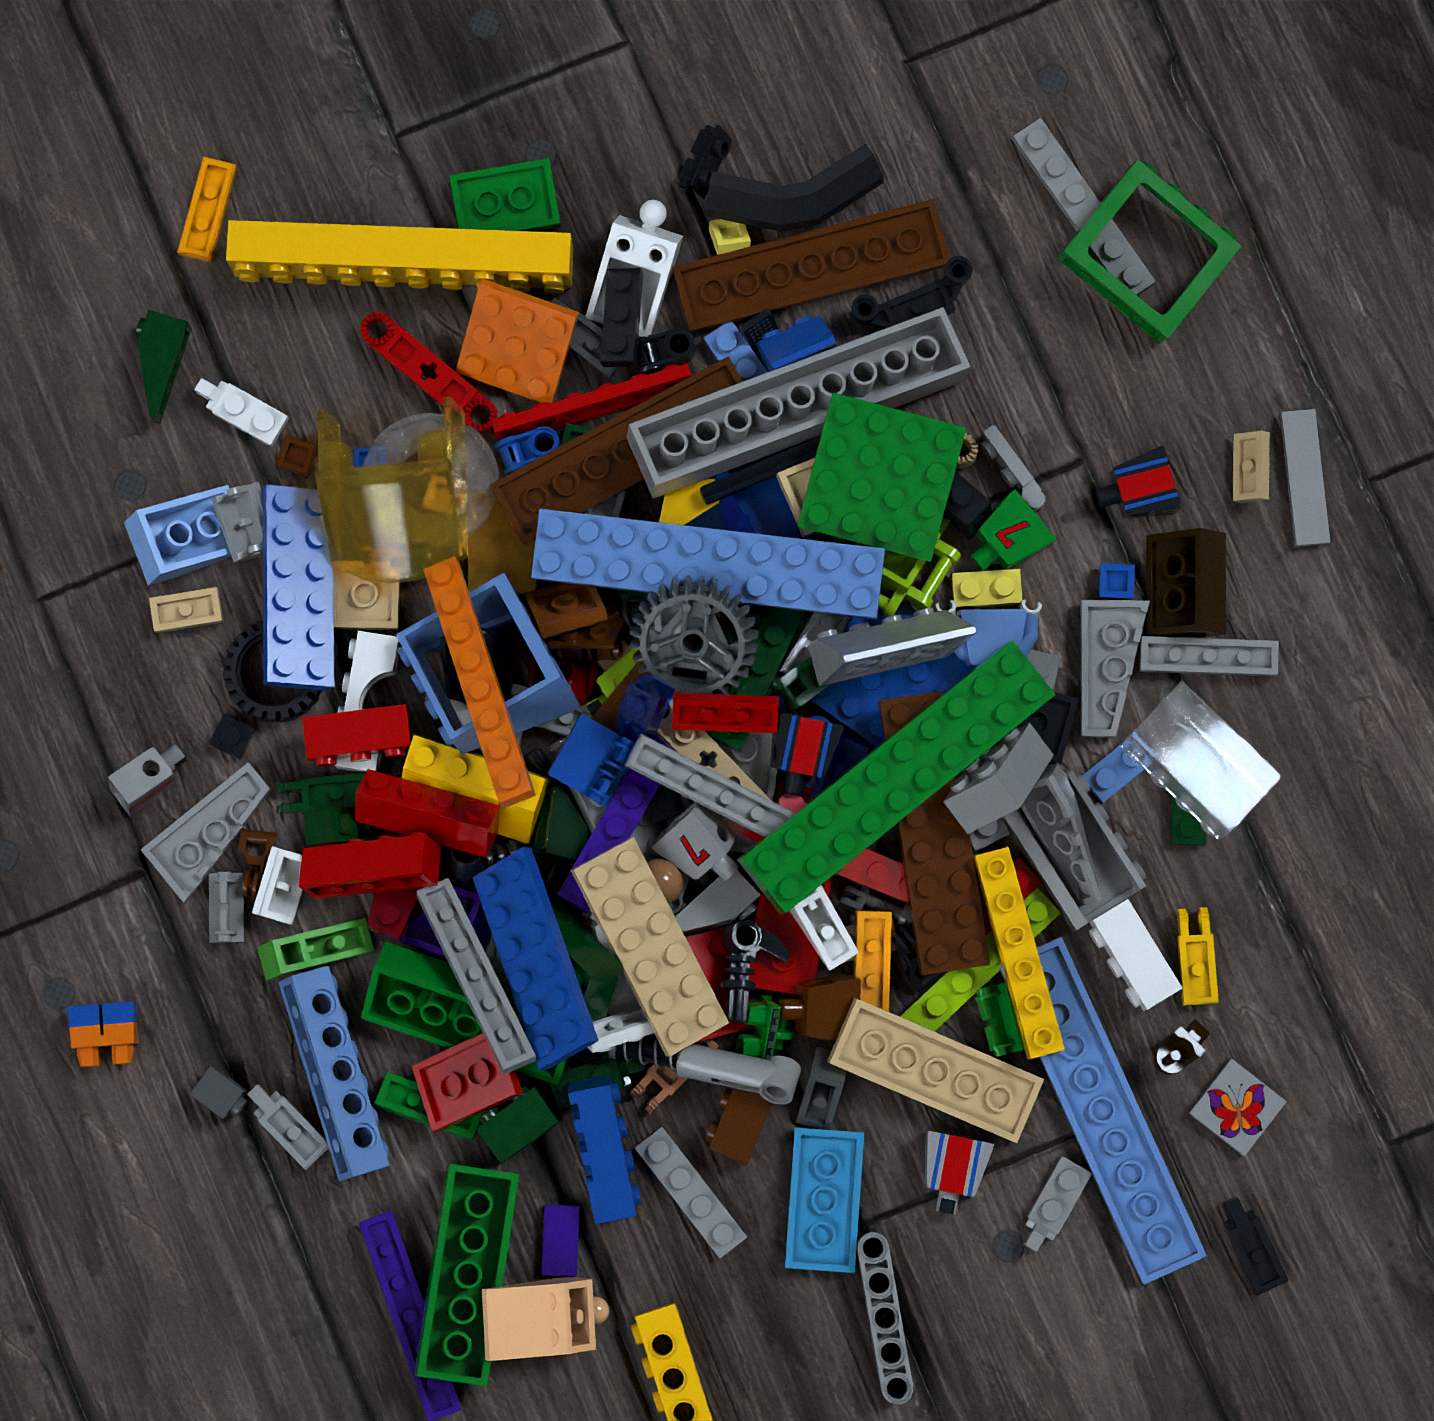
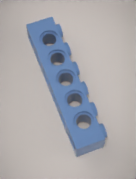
M329 966L292 975L278 982L339 1182L390 1166L388 1162V1147L381 1139L377 1126L379 1122L378 1114L374 1107L371 1106L367 1093L368 1082L365 1075L361 1073L357 1060L358 1049L355 1042L350 1038L347 1028V1013L340 1005L337 995L338 984L334 975L331 974ZM313 999L320 1004V1013L314 1010L312 1005ZM323 1032L330 1037V1047L323 1041ZM334 1065L341 1072L340 1080H338L333 1074ZM344 1099L351 1105L350 1114L343 1107ZM354 1132L361 1138L360 1147L353 1140Z

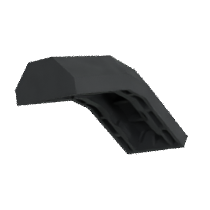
M867 144L862 145L808 181L784 186L712 171L705 205V216L780 232L815 226L883 184L884 176Z

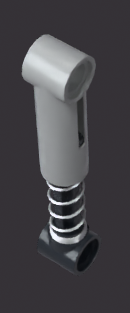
M642 1039L635 1042L628 1041L613 1046L605 1052L592 1053L588 1048H585L575 1054L578 1059L591 1065H601L607 1059H616L620 1056L624 1057L627 1062L634 1059L639 1060L642 1065L653 1063L657 1068L667 1066L671 1067L673 1072L677 1071L680 1077L760 1093L765 1100L781 1105L792 1101L801 1072L800 1065L789 1057L772 1056L767 1060L691 1044L668 1057L665 1055L661 1045L657 1044V1040L654 1043L643 1041Z

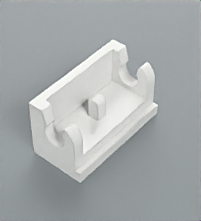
M271 847L253 907V914L293 925L303 892L298 887L302 855Z

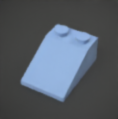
M228 485L136 510L124 522L148 586L180 577L232 556L211 501L215 496L228 494Z

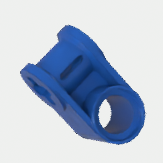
M543 426L520 435L504 438L496 442L493 447L496 452L500 453L505 467L503 475L506 476L560 447L561 442L553 429ZM548 438L554 441V445L549 451L541 452L537 450V445L541 440ZM511 452L514 453V456H515V459H516L515 462L513 461Z

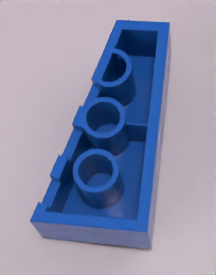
M609 1074L568 1082V1096L570 1105H573V1120L576 1134L580 1140V1154L584 1170H586V1182L595 1224L637 1216L636 1206L642 1205L638 1184L631 1185L629 1172L635 1171L631 1150L624 1151L622 1138L628 1137L625 1117L617 1116L615 1104L622 1103L618 1082L611 1083Z

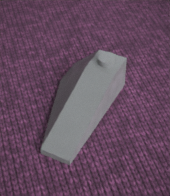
M1059 764L1049 765L1041 774L1021 808L1077 906L1097 903L1102 897L1075 792L1069 784L1067 774L1060 768Z

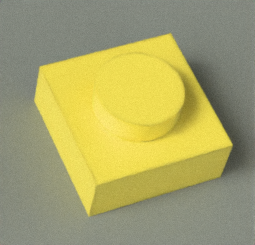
M722 219L709 222V233L717 255L750 247L751 240L745 224Z

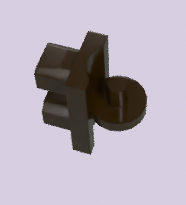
M1197 1020L1192 1021L1185 1029L1179 1026L1153 1047L1157 1050L1154 1058L1156 1067L1167 1075L1178 1073L1206 1051L1201 1044L1210 1035L1209 1031Z

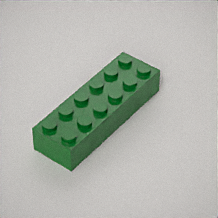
M385 942L373 968L361 1019L446 1048L454 1047L483 1033L448 962ZM499 980L525 1033L509 983ZM568 1059L548 1070H538L536 1062L516 1069V1071L559 1085Z
M448 1164L446 1166L414 1376L487 1386L491 1361L485 1360L482 1289L503 1285L519 1174L456 1164Z

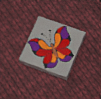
M1231 1058L1188 1114L1239 1154L1245 1156L1287 1101Z

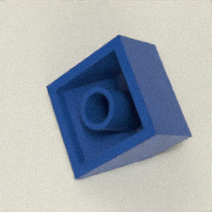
M820 315L812 319L810 316L802 317L792 324L793 327L780 332L779 329H776L761 337V341L757 342L758 353L767 372L837 346L835 337Z

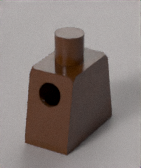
M843 973L800 981L796 985V999H780L778 1004L782 1007L780 1019L795 1020V1031L804 1036L836 1041L853 999L857 998L860 1000L861 979L850 973Z

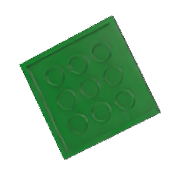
M833 392L797 527L876 548H884L887 551L931 562L967 428Z

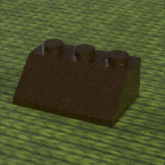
M1196 528L1146 535V601H1150L1146 613V636L1208 637L1226 635V533Z

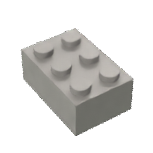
M1030 723L1019 729L1015 727L962 770L961 776L950 784L951 791L943 802L966 833L969 834L1021 808L1054 755Z

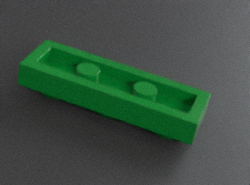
M387 1072L375 1101V1107L430 1127L417 1082ZM484 1112L442 1131L473 1142L480 1124L479 1118L483 1116Z

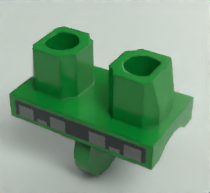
M760 995L759 1002H748L745 1024L755 1025L754 1035L740 1034L738 1036L736 1051L739 1054L768 1060L773 1056L774 1049H783L784 1040L795 1038V1029L787 1026L788 1020L780 1019L782 1007L772 1002L771 996Z

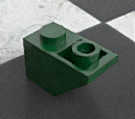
M327 807L304 812L306 846L347 843L350 839L377 840L379 836L385 835V829L355 821V807Z

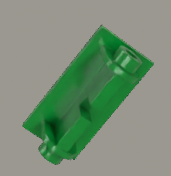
M1007 983L976 990L978 997L975 998V1001L978 1003L982 1021L987 1020L989 1026L984 1028L990 1047L988 1048L989 1052L993 1051L995 1058L1025 1050Z

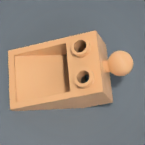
M560 1277L482 1289L485 1360L495 1361L565 1355L596 1350L595 1325L603 1323L608 1318V1303L601 1297H593L592 1279Z

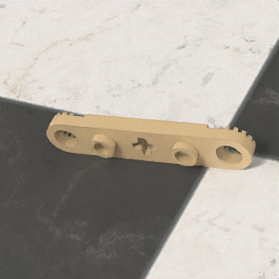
M657 692L651 694L645 700L642 707L644 721L670 749L699 764L702 761L701 753L706 756L712 753L716 757L713 761L716 767L712 769L710 766H706L707 768L769 799L705 731L672 729L673 699L671 700L670 695ZM655 702H664L668 706L669 716L665 719L654 718L650 712V706Z

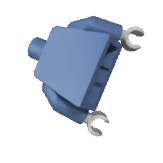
M950 600V610L948 612L956 615V603ZM1022 600L1020 609L957 611V617L975 626L976 634L956 649L954 653L958 659L965 661L967 666H977L1003 644L1013 640L1027 657L1038 639V616L1042 604L1037 602L1035 610H1030L1025 606L1026 600ZM936 603V612L943 611L940 609L939 603Z

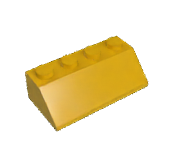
M423 735L413 736L401 777L413 782L500 805L497 834L526 844L530 842L551 779L528 771L536 795L503 809L498 802L484 756L473 752L461 754L455 746L450 745L448 747L446 743Z

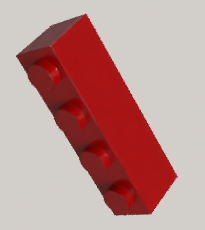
M367 769L356 791L355 821L407 836L411 832H423L428 834L439 845L487 858L498 833L500 805Z
M411 832L408 836L403 837L382 835L377 840L350 839L347 843L321 844L317 845V847L303 848L298 887L313 898L322 899L438 886L441 846L426 833Z

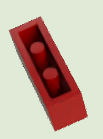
M406 704L302 717L306 757L310 762L316 761V766L318 767L335 765L338 758L350 757L351 762H363L371 760V754L385 753V758L405 756L406 750H409L412 742L409 708Z

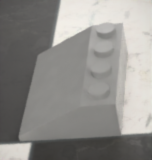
M926 608L914 612V617L903 620L901 615H895L881 620L882 624L870 627L869 622L849 627V632L838 634L836 629L824 631L817 634V639L808 649L813 661L818 684L823 686L946 658L976 634L975 626L947 610L934 612L933 608Z

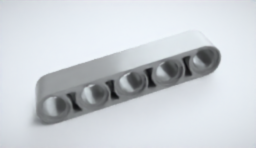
M869 1231L859 1237L856 1251L879 1385L882 1395L888 1402L903 1404L911 1398L913 1383L890 1249L887 1239L883 1235ZM869 1238H877L881 1241L882 1251L876 1257H868L863 1252V1244ZM877 1272L885 1274L888 1278L887 1288L881 1292H874L869 1287L870 1277ZM881 1308H889L894 1313V1320L887 1327H881L875 1322V1314ZM895 1343L899 1346L900 1355L895 1361L887 1362L882 1359L881 1349L885 1344ZM894 1378H901L906 1383L905 1392L898 1397H893L887 1392L888 1382Z

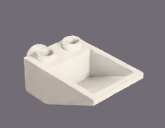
M648 200L641 206L639 214L642 222L621 215L613 222L585 316L589 320L603 324L607 269L641 268L643 272L639 336L643 337L652 334L673 272L672 267L675 266L683 239L682 235L657 227L665 221L667 215L665 206L658 200ZM620 239H626V240H628L629 243H630V246H628V245L624 246V245L619 244V240H620ZM651 250H659L662 256L651 255Z

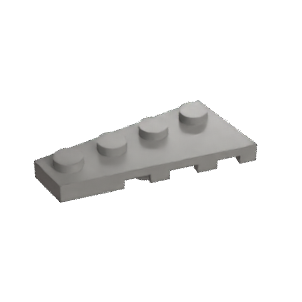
M248 762L145 845L141 851L183 903L186 904L271 789Z

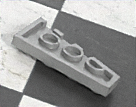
M1080 601V737H1116L1150 601Z

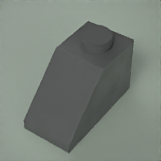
M818 1046L816 1048L796 1123L822 1130H830L847 1073L846 1070L827 1062L832 1050Z

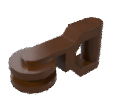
M250 829L241 830L238 849L247 859V866L260 868V872L255 871L254 877H252L251 870L245 871L242 887L243 897H248L249 892H252V898L257 897L271 847L276 845L277 833ZM248 843L267 845L266 852L260 856H251L247 852Z

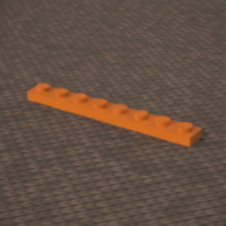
M453 556L423 570L498 802L504 809L536 794L459 561Z

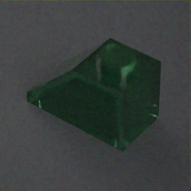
M555 785L547 789L538 815L533 854L537 860L572 867L588 841V827L563 788Z

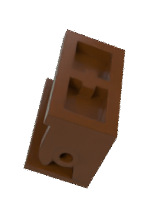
M726 1088L718 1106L724 1109L720 1122L712 1121L705 1140L711 1142L709 1149L748 1165L772 1103L765 1100L759 1093Z

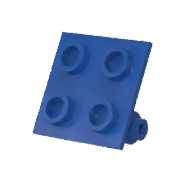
M581 713L547 774L607 807L628 770V767L624 765L635 743Z

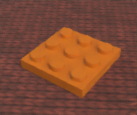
M482 279L478 286L455 372L540 403H553L579 312Z

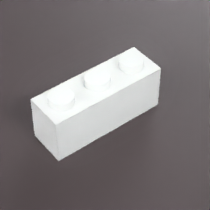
M1128 899L1089 922L1092 926V929L1089 930L1092 940L1098 948L1104 946L1111 957L1107 960V963L1116 978L1122 976L1129 987L1125 990V993L1135 1008L1140 1006L1143 1011L1148 1010L1183 989Z

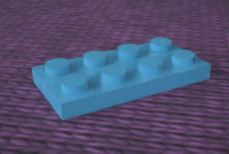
M794 1128L785 1268L855 1273L864 1145L863 1132Z

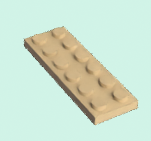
M634 837L626 839L570 870L615 958L622 963L621 970L666 1056L670 1057L729 1024Z
M854 998L827 1060L832 1065L1015 1143H1018L1044 1081L1043 1078L857 998Z

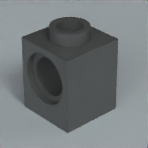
M210 1066L190 1095L222 1119H228L230 1115L237 1117L245 1107L247 1100L244 1099V1096L248 1091L215 1066Z

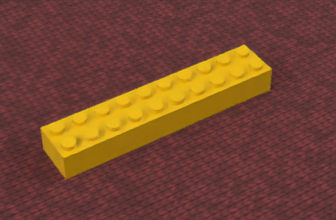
M228 220L226 261L234 276L239 277V280L244 282H258L260 278H273L274 282L287 284L293 283L294 279H307V283L324 285L327 284V280H339L342 285L359 286L361 281L375 282V285L379 287H394L395 283H408L409 287L423 289L428 288L429 284H442V288L449 290L462 289L463 285H473L478 290L481 280L486 279L520 292H529L530 288H544L546 293L559 294L563 293L564 289H572L573 244L571 233Z

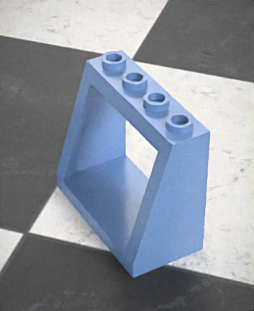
M505 573L469 592L480 627L494 630L515 622L546 678L505 702L515 734L569 714L581 707L551 651L548 649L545 640L541 639L528 609ZM436 611L396 634L402 645L397 651L407 668L411 665L413 666L416 673L411 675V678L420 693L426 691L429 699L424 703L434 720L440 718L443 726L438 728L445 743L448 747L454 744L461 754H465L480 748L473 722L462 725L426 656L441 649L440 637L444 636Z

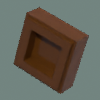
M286 434L275 467L309 478L319 445Z

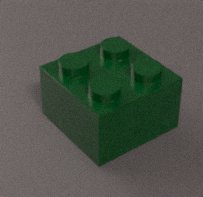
M523 1086V1094L510 1099L511 1104L506 1108L500 1110L499 1107H494L479 1118L482 1125L477 1130L500 1163L508 1161L561 1122L540 1091L535 1087L529 1090L527 1086Z

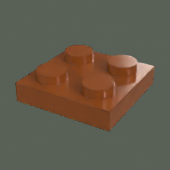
M557 583L524 593L526 604L541 639L557 637L564 632L580 627H591L598 622L608 619L605 606L596 587Z

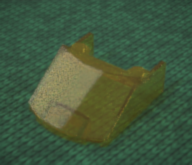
M444 397V430H434L422 436L418 445V461L353 467L352 450L347 444L340 441L339 422L325 409L317 411L318 471L314 472L331 562L335 568L367 581L398 583L426 578L424 568L453 556L461 561L468 557L465 413L452 397Z

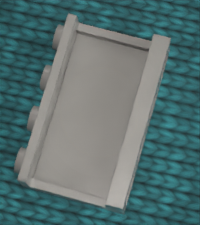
M1070 770L1066 774L1069 778V784L1075 792L1102 897L1099 902L1080 907L1077 906L1022 808L1003 816L1002 819L1069 927L1074 932L1145 888L1146 885L1143 880L1147 877L1140 864L1136 860L1131 863L1124 852L1128 849V846L1119 832L1112 833L1106 821L1109 820V816L1099 802L1096 804L1092 802L1087 794L1091 789L1081 773L1075 775L1073 770Z

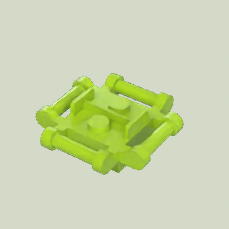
M944 516L942 518L933 552L940 559L921 591L913 587L912 584L926 561L885 550L881 590L885 592L891 590L894 592V595L889 599L880 594L878 608L884 611L882 615L887 618L894 616L903 599L910 601L919 610L932 606V597L950 567L956 565L961 557L957 549L940 540L951 520ZM833 536L831 540L826 542L845 544L847 540ZM857 542L855 543V545H858V546L872 547V546H868V545L861 544V543H857Z

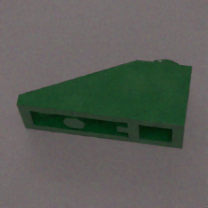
M148 310L146 317H141L138 322L136 337L139 338L138 347L149 416L154 422L161 424L192 328L185 320Z

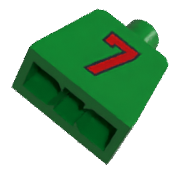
M1014 489L978 529L976 535L984 545L972 553L970 557L981 571H984L996 560L1003 569L1008 570L1052 546L1056 541V537L1016 489Z

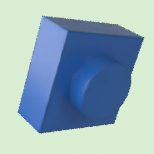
M1100 563L1098 599L1133 600L1135 565Z

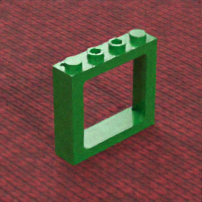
M1137 159L1127 168L1056 259L1153 340L1161 344L1172 335L1241 248V245L1235 241L1236 237L1230 230L1225 227H1218L1212 222L1209 213L1204 208L1198 205L1193 206L1187 201L1179 187L1172 183L1167 184L1162 180L1154 166ZM1140 184L1216 247L1213 255L1164 315L1157 313L1088 254L1090 245Z

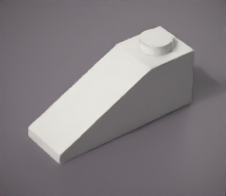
M822 885L790 910L829 971L859 953Z

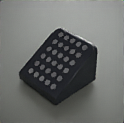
M765 309L742 324L740 333L753 352L758 350L757 342L761 341V337L772 330L778 329L771 311Z

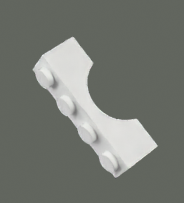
M358 631L357 639L351 638L348 650V659H353L351 673L345 672L342 684V692L347 693L345 706H339L337 713L363 710V702L369 689L381 679L396 675L399 659L397 649L401 648V643L397 637ZM382 753L371 754V760L363 762H351L350 757L338 758L337 764L334 766L337 769L366 773L367 769L379 772Z

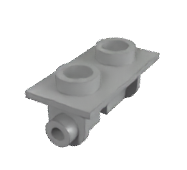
M217 872L209 874V943L244 942V897L242 896L244 873Z

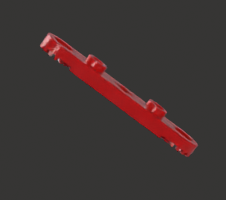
M376 312L364 317V320L361 322L360 331L363 340L471 431L483 434L493 429L491 421L498 419V412L490 400L389 316ZM377 321L383 322L387 326L386 335L380 339H374L368 334L369 326ZM435 365L437 378L433 380L429 377L423 380L424 374L421 368L423 366L430 368ZM485 407L490 411L491 417L486 424L477 425L471 419V414L476 408Z

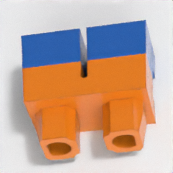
M130 1001L67 1007L71 1048L77 1049L80 1067L101 1066L100 1047L112 1046L113 1065L133 1063L134 1044H139L137 1025L139 1002Z

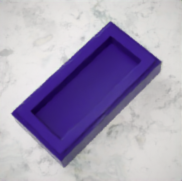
M545 1204L542 1275L577 1276L580 1206Z

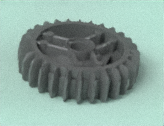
M687 575L684 585L680 586L675 577L671 582V590L664 583H661L658 588L660 596L650 591L647 596V600L650 603L642 601L639 605V611L642 613L634 615L633 622L637 625L631 627L630 635L637 638L631 640L630 649H637L638 651L633 655V662L644 661L639 667V674L649 671L651 674L648 677L647 684L650 685L656 680L659 681L658 693L663 692L666 687L671 689V700L673 699L674 692L717 694V689H719L723 694H728V683L737 688L740 684L739 676L746 678L749 673L747 666L754 664L755 656L750 653L757 652L758 643L752 641L758 638V630L749 628L755 625V617L745 618L750 609L749 605L738 607L741 594H737L731 599L728 596L730 585H727L722 591L717 590V579H714L710 586H706L703 575L700 576L697 584H692L690 575ZM674 604L679 609L659 633L651 627L652 622L664 608ZM722 611L730 619L736 630L738 640L729 643L717 613ZM688 634H697L702 638L703 646L698 650H690L684 645L683 638ZM673 667L707 671V677L693 678L673 672Z

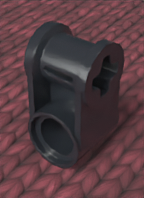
M674 328L659 334L638 338L637 363L639 369L636 371L637 374L649 375L661 371L668 365H682L690 362L696 353V344L691 332L684 328ZM684 339L689 342V348L683 353H676L671 350L674 341ZM646 350L649 353L651 359L650 361H647L645 354Z

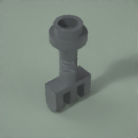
M850 879L848 880L851 886L845 887L843 894L846 897H841L838 902L840 908L855 914V910H862L863 906L876 911H891L892 918L898 920L897 928L900 925L908 929L911 928L912 920L909 903L906 902L904 908L894 903H889V901L869 893L870 887Z

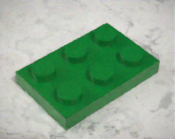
M549 158L449 175L458 229L532 232L561 227Z

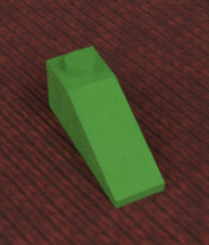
M366 918L272 940L258 947L257 950L265 979L269 981L373 952L374 947Z

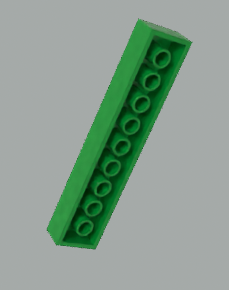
M1013 640L1003 644L741 855L737 861L779 914L787 913L1056 694Z

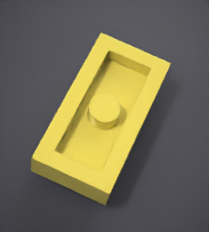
M1020 569L951 574L953 601L956 603V609L1020 605L1022 603Z

